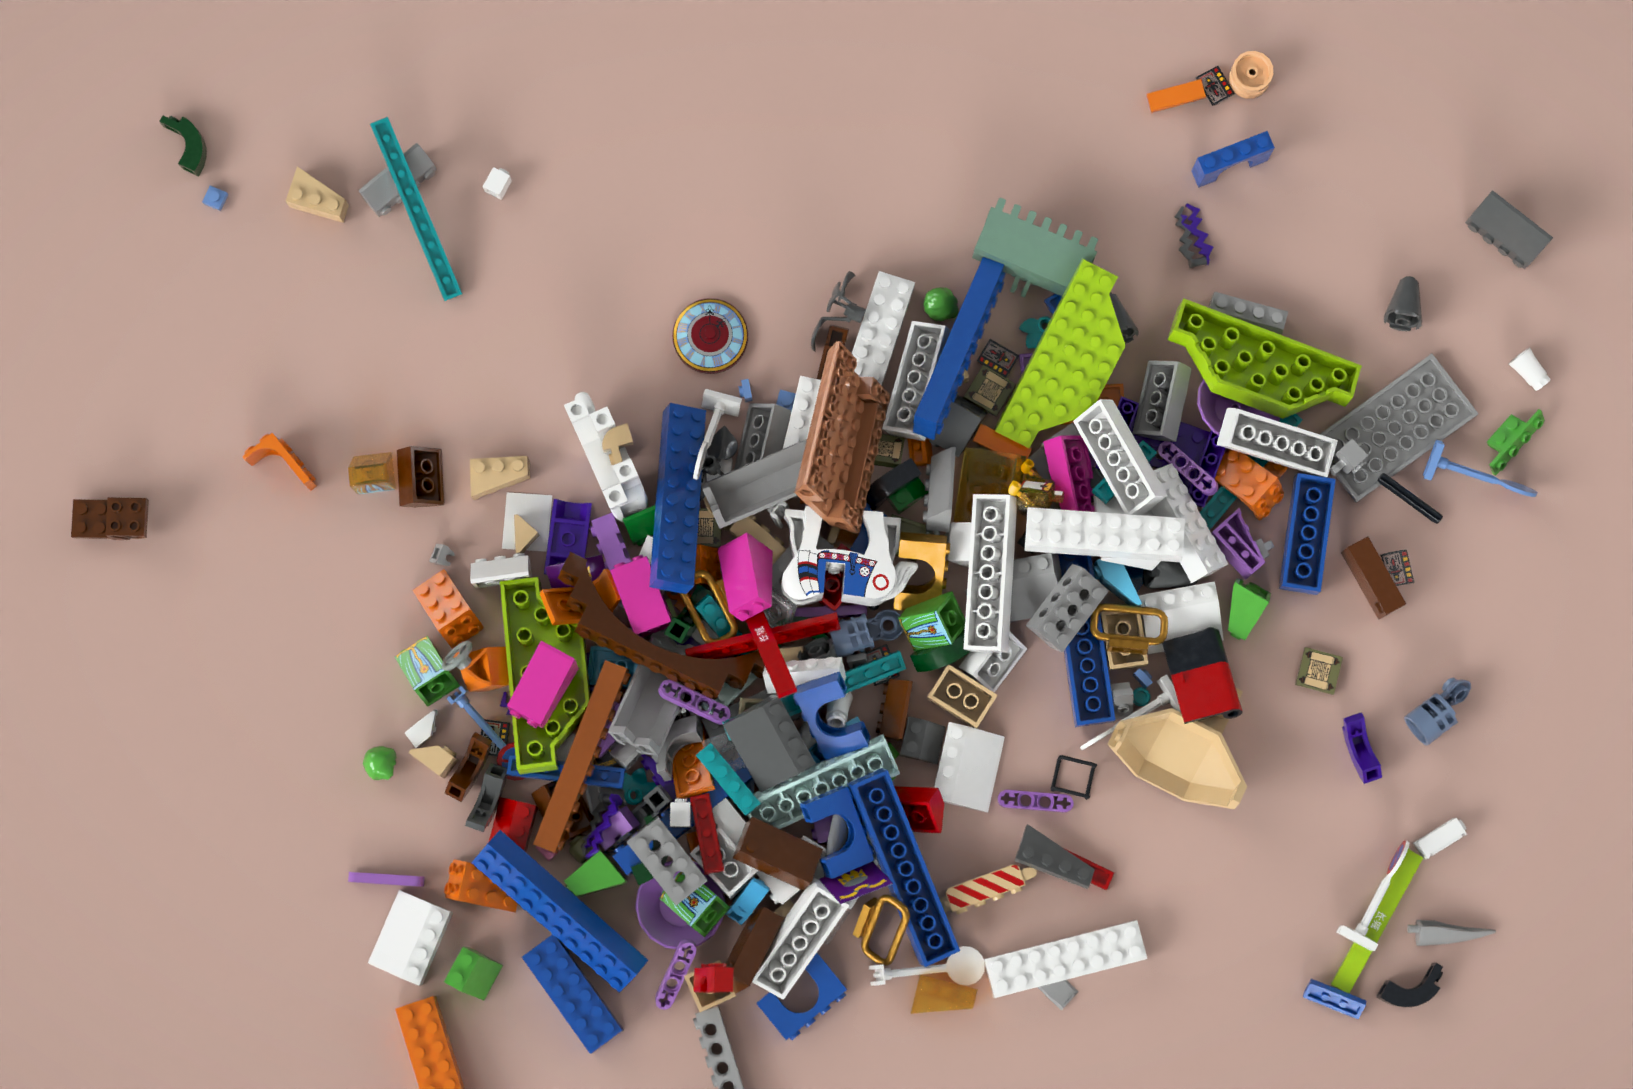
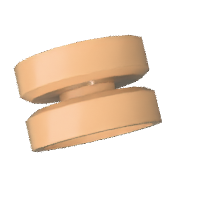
M1247 51L1241 54L1235 60L1229 74V84L1238 96L1246 99L1262 95L1267 90L1274 74L1270 59L1257 51Z

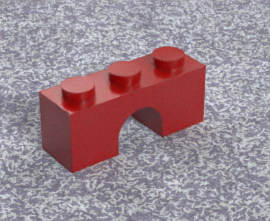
M727 963L701 964V968H694V992H733L734 967H727Z

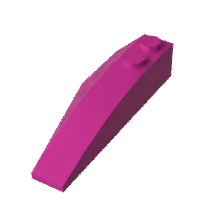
M1058 436L1044 441L1045 454L1054 490L1064 491L1062 495H1056L1061 510L1095 512V506L1091 505V496H1094V494L1092 493L1093 488L1090 486V479H1093V471L1088 448L1082 436Z

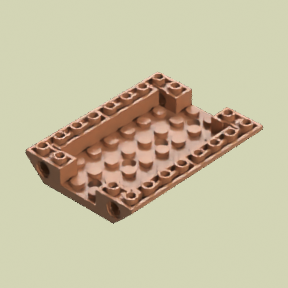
M836 341L827 353L794 493L830 526L852 533H859V528L862 525L863 511L866 507V497L870 489L871 475L874 472V462L878 454V444L882 437L883 422L886 419L887 404L890 402V394L874 377H859L854 371L857 367V359L840 341Z

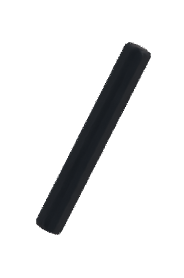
M1382 473L1378 477L1377 481L1429 520L1435 524L1442 520V514L1387 474Z

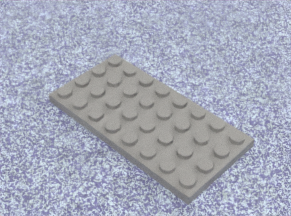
M1430 354L1320 435L1338 440L1334 455L1352 438L1368 455L1364 459L1366 463L1355 473L1351 471L1346 475L1341 469L1335 474L1349 495L1357 503L1381 485L1377 479L1382 473L1387 474L1389 477L1394 476L1434 446L1436 439L1444 440L1477 416L1478 412L1434 355ZM1333 460L1331 463V467H1333L1336 464Z

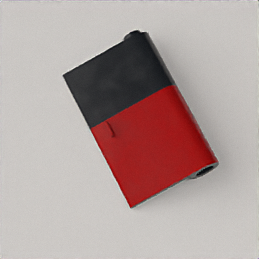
M1209 627L1204 629V631L1170 639L1162 643L1184 724L1221 714L1226 719L1236 718L1242 714L1243 711L1218 629Z

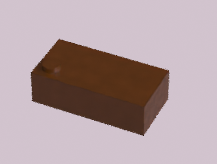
M1368 536L1341 552L1378 620L1406 605L1404 598Z
M752 817L743 828L733 859L804 891L812 883L823 849Z
M762 907L749 916L726 961L727 967H734V993L750 987L784 918L766 907Z

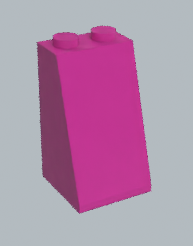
M748 533L719 547L718 554L729 613L743 622L771 607L773 551Z
M639 555L632 558L630 563L625 564V562L614 565V569L610 571L632 630L643 638L652 633L667 629L673 618L662 590L649 587L651 570L649 558Z
M540 641L507 705L510 714L518 719L523 717L527 720L526 723L534 728L538 726L544 728L579 669L576 660L549 644Z

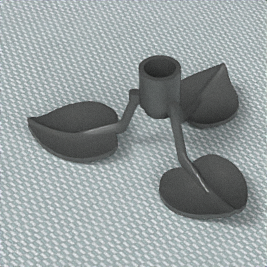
M851 271L847 272L841 289L839 288L841 282L838 281L827 305V312H830L833 303L845 308L844 315L847 317L820 318L811 338V347L815 352L816 334L825 321H847L850 323L853 320L858 323L862 322L866 309L857 306V304L845 297L847 284L856 276ZM841 299L847 302L848 305L841 303Z
M726 426L717 431L711 445L707 449L708 455L705 456L701 484L707 482V473L709 475H724L720 470L719 462L721 459L728 460L732 458L738 450V442ZM702 487L700 492V501L703 500L705 497Z

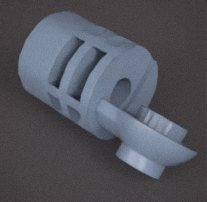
M887 609L879 612L871 619H867L865 613H862L861 617L855 618L852 616L850 617L851 620H839L841 629L830 632L837 657L843 658L853 655L854 651L857 650L863 652L864 648L868 647L874 649L873 641L876 640L893 641L897 639L903 632L898 619L900 614L894 610ZM885 620L893 622L894 627L892 630L887 631L883 628Z
M1450 678L1442 687L1444 692L1440 695L1437 693L1433 694L1420 706L1404 716L1407 726L1420 742L1428 746L1458 723L1455 717L1456 713L1451 706L1461 703L1466 699L1471 689V683L1468 680Z

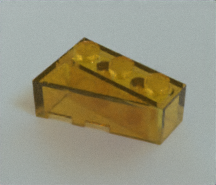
M919 975L910 1014L973 1009L978 989Z

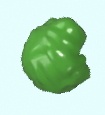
M934 288L926 293L923 303L924 311L932 320L941 322L950 318H956L959 313L958 299L948 288Z
M384 746L369 749L363 760V766L368 776L373 780H389L394 775L395 759L397 758L394 749Z

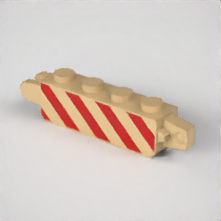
M1015 864L948 888L945 896L940 898L941 904L945 912L951 911L952 913L956 911L958 915L968 911L967 907L973 904L977 908L985 905V900L993 898V901L1004 898L1003 893L1011 891L1012 894L1022 891V886L1026 885L1025 881L1036 877L1037 870L1032 867L1020 870L1019 866Z

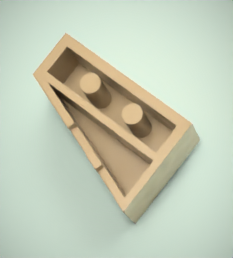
M527 456L470 459V484L473 500L530 479V460Z

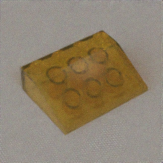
M965 447L953 522H972L973 494L1010 495L1008 489L1013 480L1020 484L1023 482L1024 473L1021 471V465L1026 461V456ZM1014 496V497L1017 498V513H1018V507H1019L1020 498H1019L1018 496Z

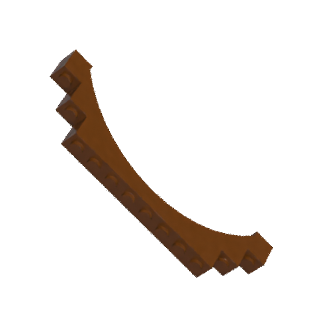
M572 552L569 553L557 579L561 580L564 584L574 586L566 606H569L573 611L583 613L574 631L582 638L590 639L599 646L614 651L617 655L625 656L636 664L648 667L652 672L660 673L669 680L681 683L685 687L714 700L718 697L724 683H727L732 688L742 690L750 672L758 678H763L765 665L758 650L733 658L703 659L673 653L638 636L611 612L598 594L586 566L588 560Z

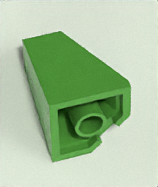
M1236 578L1233 585L1228 631L1231 632L1230 634L1234 638L1246 640L1268 605L1271 593L1255 583L1243 584L1244 581L1242 579Z

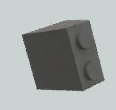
M957 394L955 402H951L948 418H944V427L941 434H937L935 440L929 439V442L936 447L941 446L944 449L956 447L955 456L959 457L984 420L987 412Z

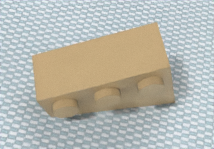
M297 166L286 198L288 206L343 223L349 207L347 201Z
M753 515L722 528L725 531H729L735 538L748 533L773 551L772 566L786 551V548L783 547L785 543L778 537L773 538L766 526L763 524L758 525Z

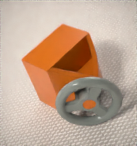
M464 641L454 647L443 660V670L449 671L456 667L461 670L464 683L469 692L491 691L509 685L506 647H485L471 652L472 642Z

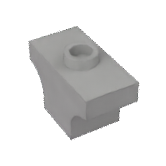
M1129 682L1110 684L1115 719H1124L1133 713V690Z

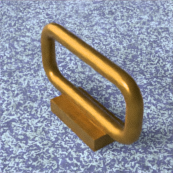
M695 571L694 580L700 577L707 580L731 627L727 634L717 639H712L688 594L679 593L703 641L707 644L735 637L738 632V625L734 615L729 613L723 579L716 582L708 571Z
M1103 603L1099 604L1091 614L1090 630L1092 635L1098 640L1108 641L1107 651L1146 655L1148 645H1159L1166 640L1168 617L1165 612L1157 608ZM1102 611L1157 616L1161 621L1160 634L1156 638L1102 633L1098 630V616Z
M884 894L878 899L874 897L863 905L853 935L857 938L863 936L861 948L869 959L878 965L884 964V966L892 964L910 920L909 910L904 903L889 894ZM885 902H888L900 910L902 919L887 957L882 958L870 949L869 942Z

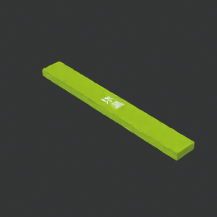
M1408 849L1401 865L1391 877L1390 885L1365 935L1377 943L1423 860L1422 856ZM1353 942L1331 985L1341 991L1350 993L1372 951Z

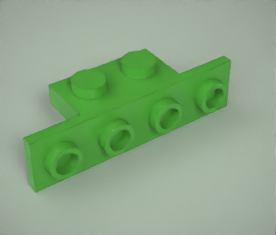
M1538 409L1527 423L1511 414L1487 441L1488 446L1500 452L1489 464L1493 475L1496 476L1502 471L1508 461L1518 454L1519 449L1524 443L1531 439L1533 433L1542 427L1545 420L1541 410Z

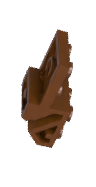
M107 497V500L73 499L71 537L112 540L147 538L149 500L147 498Z

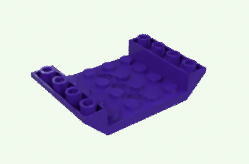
M1121 396L1117 408L1131 433H1133L1139 403ZM1180 421L1176 442H1170L1215 479L1225 451V447L1217 445L1219 436L1212 430L1208 432ZM1133 434L1138 444L1144 441L1155 451L1158 450L1161 443L1165 442ZM1170 448L1164 449L1165 453L1171 455L1172 458L1175 454L1172 453ZM1156 456L1149 462L1151 468L1157 469L1169 465L1164 459L1159 460ZM1179 458L1176 465L1183 467L1186 464V459ZM1196 469L1191 471L1190 478H1198L1200 471ZM1178 472L1179 477L1187 487L1188 493L1197 507L1204 508L1208 495L1203 494ZM1203 479L1201 482L1206 486V489H1211V484H1208Z

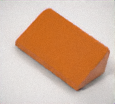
M907 438L909 457L912 458L916 466L931 464L933 453L932 444L929 442V439L926 438L925 441Z

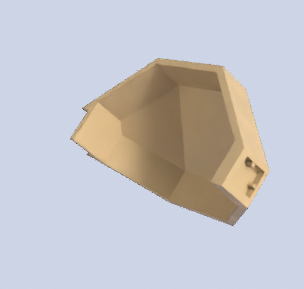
M1173 708L1119 721L1108 742V746L1136 777L1183 801L1235 809L1240 804L1246 791L1247 785L1222 733L1199 721L1184 724L1181 712Z

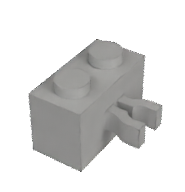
M1352 438L1333 456V461L1336 464L1329 471L1333 476L1341 469L1346 475L1351 471L1355 473L1366 463L1364 459L1368 455Z

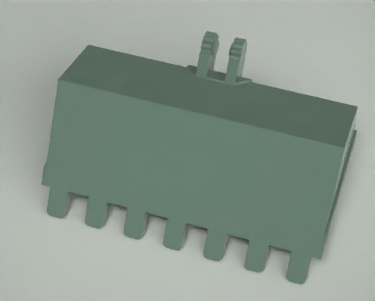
M999 198L996 207H991L972 258L981 262L982 258L985 257L1004 264L1003 271L1015 277L1010 289L1012 293L1016 291L1019 280L1026 282L1021 292V296L1024 298L1031 284L1063 296L1081 259L1083 258L1093 263L1097 251L1094 249L1098 238L1092 236L1087 247L1079 244L1083 232L1076 230L1072 240L1064 238L1067 225L1060 224L1055 234L1048 231L1052 222L1051 218L1045 217L1042 226L1038 227L1033 224L1037 215L1036 212L1030 211L1026 221L1017 218L1021 210L1020 205L1015 204L1011 214L1002 211L1006 200Z

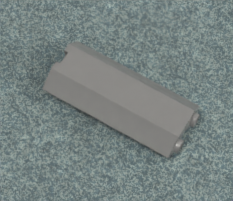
M807 439L701 484L719 529L797 496L794 492Z
M665 632L652 633L649 639L650 643L660 648L685 656V649L695 647L691 644L677 645L672 638L664 634ZM638 664L608 730V733L618 743L625 745L627 742L637 747L636 751L639 753L659 756L680 706L663 699L659 695L658 690L661 683L669 680L666 676L652 672L648 667ZM667 686L665 692L669 693L671 687ZM679 690L676 691L674 695L675 698L677 697ZM686 693L681 694L680 698L682 701Z

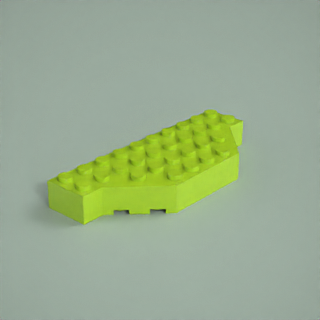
M1083 258L1081 259L994 428L995 432L1030 448L1039 431L1075 420L1097 402L1126 347L1109 295L1118 278L1117 275Z
M1184 298L1176 310L1167 339L1187 349L1211 392L1282 419L1327 400L1346 407L1354 396L1362 365Z
M539 577L500 581L510 699L540 641L571 656L576 660L579 667L544 728L539 726L534 728L527 724V720L523 717L518 719L512 716L516 766L519 774L559 770L557 750L581 722L591 698L585 638L574 632L578 624H551L540 596L542 589Z

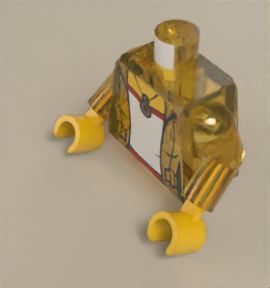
M1026 459L1021 465V471L1025 474L1029 473V475H1026L1021 484L1013 480L1008 489L1010 495L1016 496L1017 509L1028 510V507L1049 509L1053 502L1063 503L1064 491H1056L1055 482L1043 479L1037 471L1034 472L1032 470L1034 462L1031 459Z

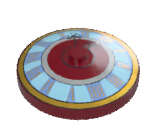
M709 298L695 301L683 309L675 321L672 338L675 351L686 366L700 373L717 374L732 368L740 361L747 348L748 329L742 314L733 305L723 300Z

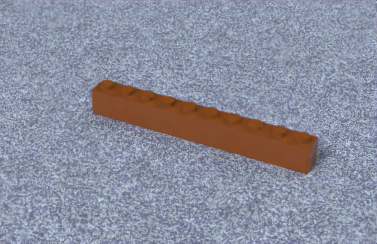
M605 660L533 845L553 853H558L559 850L562 851L566 842L564 836L566 832L571 830L573 825L571 818L573 813L576 814L580 807L578 800L580 795H584L588 784H585L587 777H591L595 768L593 765L594 759H598L602 750L600 744L602 739L605 740L607 738L609 730L607 726L609 721L612 722L616 715L614 708L616 703H620L623 697V692H621L623 685H627L631 676L629 669Z

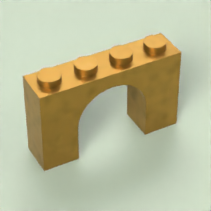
M900 532L898 558L926 561L933 567L935 574L929 582L923 585H906L904 590L894 597V610H905L908 607L942 595V589H946L947 578H943L944 572H948L949 561L945 560V556L950 554V543H947V536Z

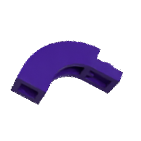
M1360 712L1343 718L1344 726L1342 730L1346 746L1361 780L1366 784L1382 778L1381 764L1376 758L1368 740L1364 715Z

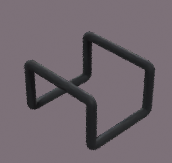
M1060 755L1057 759L1051 791L1076 795L1088 800L1097 764ZM1061 759L1092 766L1085 794L1055 787Z

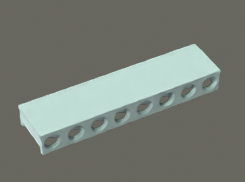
M881 734L871 739L868 747L825 760L763 792L757 791L753 793L761 804L748 814L749 819L755 817L781 829L804 818L799 803L839 786L848 787L847 783L881 768L887 769L891 778L899 775L900 772L884 735Z

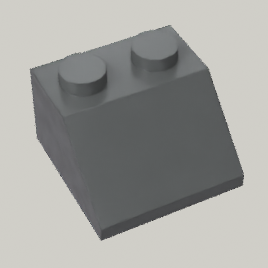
M908 717L900 756L937 765L946 727L927 720Z

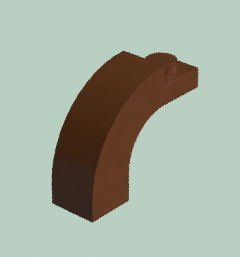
M476 732L473 734L461 764L447 784L445 794L460 802L464 800L490 754L491 740Z

